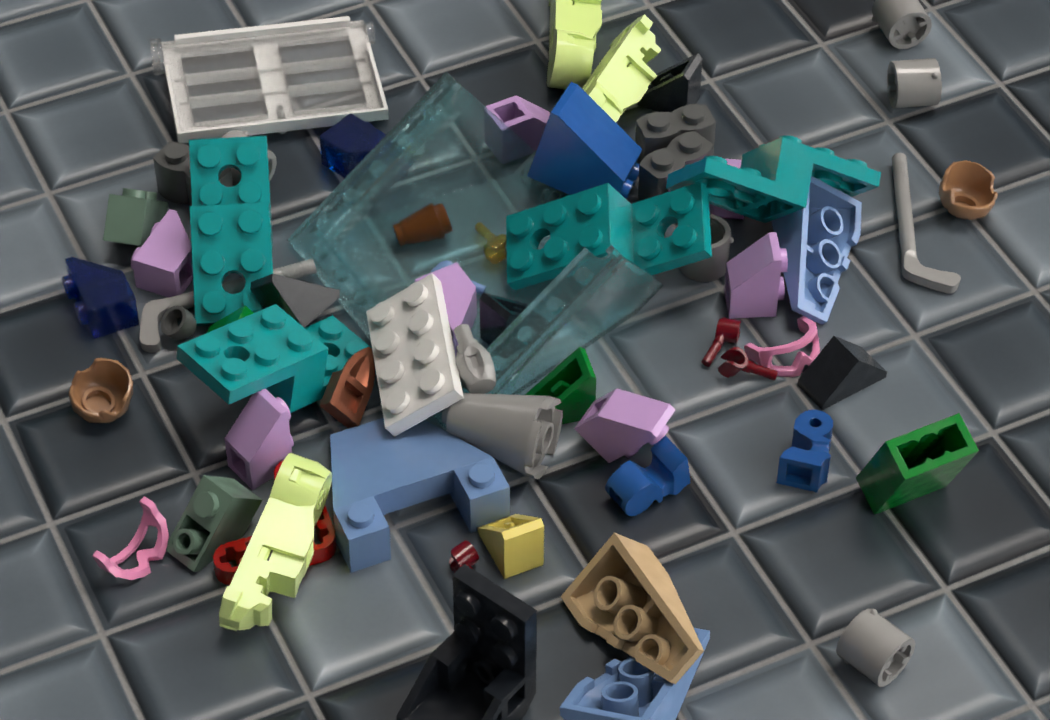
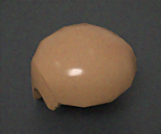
M967 160L953 162L946 169L939 185V197L944 208L957 218L974 220L985 217L994 207L998 193L994 192L993 189L995 177L991 171L978 163Z
M101 357L94 359L92 365L84 371L78 370L74 375L68 394L72 409L89 423H110L120 418L128 410L133 396V381L129 369L118 360Z

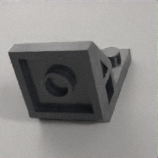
M463 564L452 575L454 632L430 654L400 708L396 720H521L536 694L537 610L466 564Z

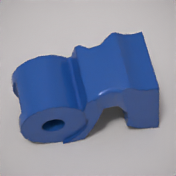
M808 410L796 418L791 448L785 450L779 457L776 483L818 492L820 486L827 483L831 459L829 451L833 432L831 416L820 410Z
M666 435L651 448V465L644 468L629 460L620 465V468L608 479L605 491L616 501L626 515H638L645 511L654 500L660 503L666 495H677L685 486L691 483L688 458Z

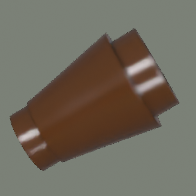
M431 202L399 221V223L392 225L400 247L407 244L411 245L445 239V234L453 232L443 203L433 206Z

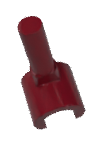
M728 318L719 319L713 343L701 361L704 366L709 367L723 347L724 342L738 343L741 321Z
M739 347L730 348L720 356L722 359L727 360L718 367L719 373L724 377L731 378L741 370L774 381L777 377L778 371L749 361L745 351Z
M465 540L451 550L449 567L454 573L463 564L472 568L471 566L479 561L478 553L469 541Z

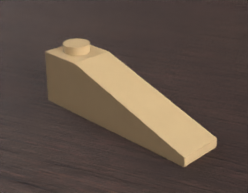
M613 533L561 596L580 626L602 637L607 643L635 658V661L670 683L676 684L704 652L671 578L647 545L617 533Z

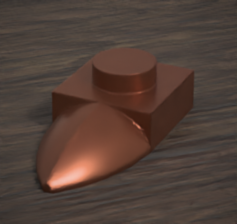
M367 347L354 353L347 360L342 370L332 373L319 405L348 429L359 426L372 393L375 380V363L372 348Z

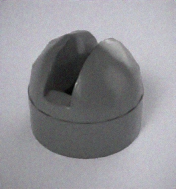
M178 305L168 309L161 320L162 332L172 339L179 341L191 337L197 327L196 319L192 313Z

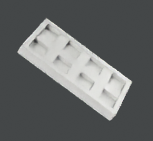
M433 273L366 311L385 429L394 437L464 398L459 371L456 366L455 350L442 284Z

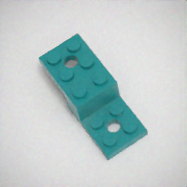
M784 135L780 136L779 139L759 145L758 148L744 153L740 168L728 165L726 159L718 156H705L704 159L685 165L683 168L668 174L666 189L673 191L702 182L708 188L709 204L767 223L806 208L811 176L853 197L879 187L881 172L868 168L867 163L861 160H846L835 156V152L822 147L813 148L802 144V140L797 137Z
M267 136L189 140L192 195L190 225L194 305L197 326L212 325L245 305L254 313L263 310L250 287L252 281L274 274ZM235 168L241 173V180L236 186L226 187L220 183L219 175L224 169ZM232 273L243 276L246 281L244 289L236 294L226 292L222 286L225 277Z
M698 182L631 204L609 183L507 215V284L514 290H518L584 269L601 285L609 289L711 258L712 246L708 188L702 182ZM674 223H678V227L673 231L672 235L664 237L667 228ZM550 235V239L545 243L544 248L538 249L541 240Z
M274 304L177 345L176 359L228 405L266 389L275 398L280 397L283 399L290 413L322 399L332 373L342 370L347 360L354 353L361 349L372 347L333 315L304 328L277 304Z

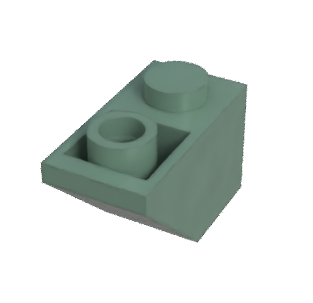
M123 188L122 195L109 194L103 240L142 246L150 236L154 224L160 222L165 216L168 202L156 200V192Z
M203 475L168 541L166 551L193 572L201 571L213 561L214 552L220 545L241 539L244 536L262 499L234 478Z

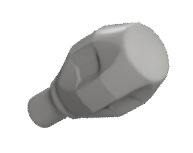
M461 324L454 329L458 342L456 366L461 383L469 393L486 394L496 386L494 363L490 353L479 344L478 340L473 338L469 325Z

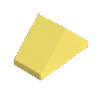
M514 514L477 527L480 538L504 579L544 565V524L542 518Z

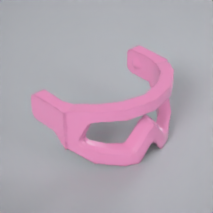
M802 316L797 319L799 330L805 333V335L799 340L785 345L765 348L748 343L744 345L745 353L749 359L755 361L758 365L778 371L777 377L800 376L805 364L809 366L820 353L816 322ZM812 342L813 347L810 356L806 355L803 351H799L791 366H776L772 364L773 355L790 353Z
M145 496L139 501L143 509L140 525L128 546L119 554L109 559L98 550L92 555L100 568L116 578L134 580L145 577L151 573L149 561L162 560L166 553L169 539L166 519L158 511L155 503ZM148 527H156L158 534L155 547L137 551L136 557L139 564L137 567L121 569L118 565L127 560L136 551L143 541Z

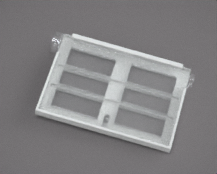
M344 16L174 35L175 41L161 42L160 38L149 39L153 74H165L178 143H189V140L221 138L227 132L233 130L248 131L249 136L276 132L285 134L287 131L389 120L388 106L370 45L375 44L373 22L365 24L364 20L350 22V17Z

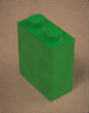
M960 413L885 441L857 475L856 480L874 515L946 487L979 452V449Z

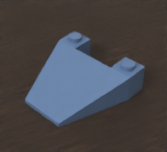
M384 418L330 434L336 544L351 573L391 560L390 528L384 517L385 514L450 493L471 533L478 531L477 527L510 516V486L495 459L491 455L426 420L395 437L385 429Z

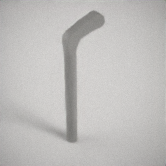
M896 153L892 156L902 275L913 283L952 294L958 290L961 280L960 275L954 272L925 267L920 264L917 258L907 157L904 153Z
M313 258L273 269L274 274L292 279L317 273ZM242 277L224 282L222 286L226 292L236 294L244 289L246 281ZM194 291L168 298L151 300L145 304L142 311L139 337L142 350L149 353L160 351L162 345L159 336V322L166 311L173 306L178 305L185 309L195 307Z

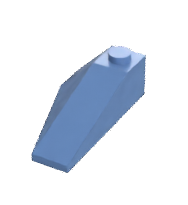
M811 176L806 208L772 220L774 232H777L779 247L786 248L788 268L787 272L783 273L792 311L822 325L828 321L838 295L840 275L848 269L850 260L847 257L851 247L857 245L860 237L862 202Z
M694 628L705 651L710 639V631ZM704 652L676 684L670 683L635 661V658L632 656L624 661L613 659L605 665L604 674L595 680L586 677L575 685L559 707L560 716L564 720H676Z

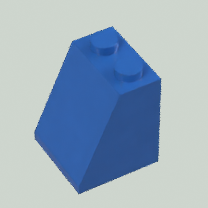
M571 82L550 113L527 177L569 195L609 183L627 200L632 187L635 186L639 178L640 164L637 162L642 148L578 84Z

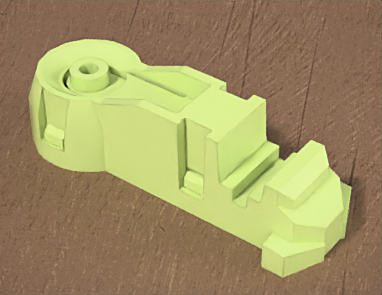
M549 0L548 87L566 90L569 84L573 82L583 88L590 78L593 56L596 50V35L602 26V0Z
M645 14L627 26L610 44L611 48L582 88L615 122L618 121L626 108L637 104L648 90L649 84L657 76L646 63L658 55L661 49L655 43V35L649 30L653 22Z
M288 453L275 478L268 502L230 586H227L223 594L219 611V626L234 631L251 629L255 625L268 626L272 620V598L268 597L269 592H275L292 598L296 597L302 578L305 576L314 556V526L322 514L332 482V472L319 462L293 453Z

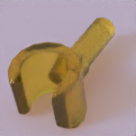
M478 222L475 225V230L487 241L483 246L486 258L493 264L500 263L507 258L505 248L506 235L499 234L496 236L482 222Z

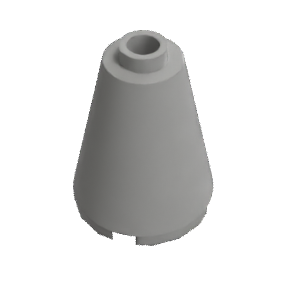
M463 393V399L443 409L442 422L446 424L448 433L491 455L496 460L527 477L540 479L546 472L548 466L541 465L545 454L554 455L557 447L563 410L555 409V406L562 403L561 399L540 395Z

